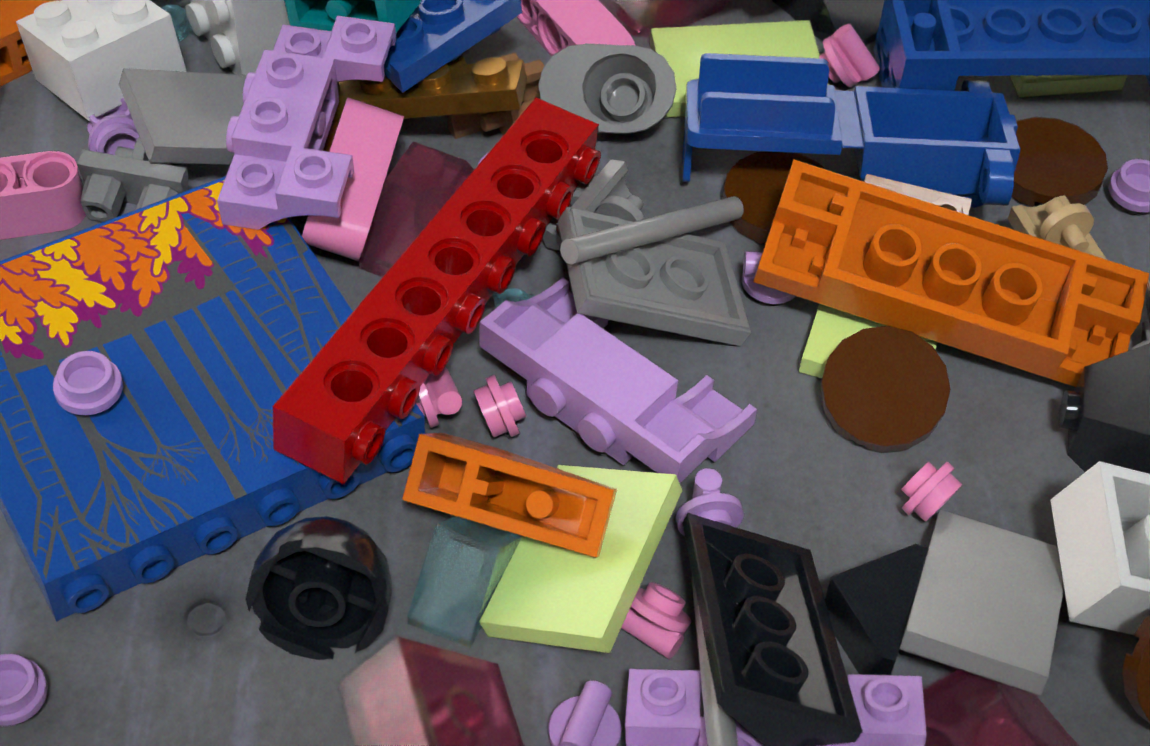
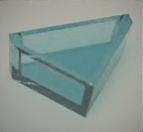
M458 516L436 524L407 616L408 624L471 648L482 628L479 621L522 535Z

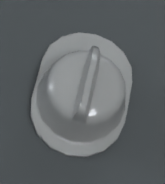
M587 43L568 46L555 53L543 67L538 84L541 100L599 124L598 133L622 135L648 130L662 121L673 105L677 90L674 71L665 57L651 48L635 45Z

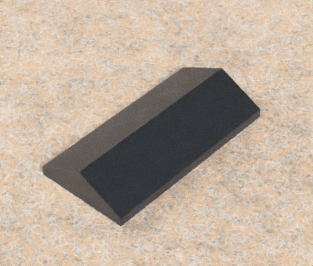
M687 513L682 524L717 704L765 746H823L856 742L862 733V727L811 550Z

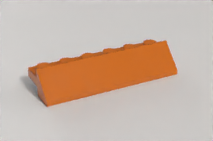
M793 159L753 282L886 326L911 331L920 337L1076 387L1085 366L1128 351L1131 335L1140 324L1150 273Z

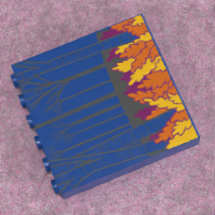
M226 176L0 261V509L56 622L74 613L91 611L100 606L106 599L136 585L155 582L166 576L172 569L205 554L211 555L222 552L236 540L267 526L284 524L298 512L329 498L337 499L346 496L358 485L387 472H398L412 464L419 434H425V416L415 403L410 413L404 419L396 417L387 428L383 443L375 458L367 465L360 463L344 484L274 450L273 405L353 311L289 217L271 222L259 230L222 224L217 199ZM81 351H94L107 357L119 369L123 382L122 393L115 404L107 410L93 415H76L64 410L57 403L53 391V381L59 365L68 356Z

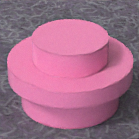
M495 375L485 378L488 384L473 392L493 438L509 432L511 437L520 434L515 422L527 416L512 382L499 386Z
M947 461L937 470L930 462H927L901 489L910 498L901 509L908 515L914 511L922 520L927 522L963 485L951 474L955 468Z

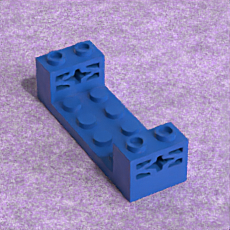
M884 0L873 50L875 60L880 66L878 73L881 87L955 91L958 76L1146 75L1150 87V0Z

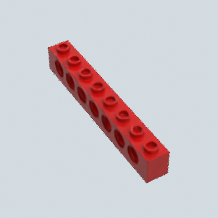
M537 97L531 102L273 405V448L275 451L342 484L347 481L360 463L367 465L375 458L381 448L387 428L396 417L404 419L410 413L418 398L420 386L430 374L437 376L443 371L450 359L453 344L463 332L471 334L475 330L483 315L485 304L493 293L502 294L507 289L519 260L524 254L532 256L542 241L545 227L552 218L559 220L566 207H569L574 190L580 183L588 184L592 180L601 159V152L595 149L599 124Z

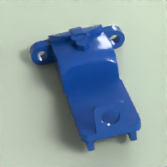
M705 53L700 58L699 79H693L687 83L682 150L683 182H690L693 147L841 155L842 148H854L860 181L864 182L866 174L969 198L972 199L970 207L973 208L982 205L1008 206L1011 201L1014 172L1020 154V146L1016 136L1018 125L1015 116L1009 114L1003 93H992L989 81L964 80L961 91L855 86V91L835 90L834 85H828L829 64L827 60L822 58Z

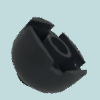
M328 516L304 518L276 532L263 547L255 560L245 600L249 611L253 606L254 613L261 620L259 631L269 642L293 655L315 660L333 659L334 652L331 648L347 649L356 645V653L367 648L383 631L392 594L391 575L386 556L366 531L349 521Z

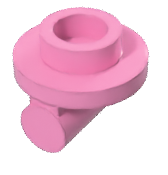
M851 24L840 27L833 35L823 40L825 52L820 54L819 57L828 61L829 78L834 83L842 80L848 87H852L859 83V81L868 80L879 72L880 66Z
M446 367L439 375L430 374L420 386L419 395L416 400V404L426 417L430 428L439 425L438 414L452 415L458 412L462 406V398Z
M650 582L646 589H638L621 629L667 659H671L682 645L684 633L690 626L691 619L682 610L686 604L682 597L660 584Z

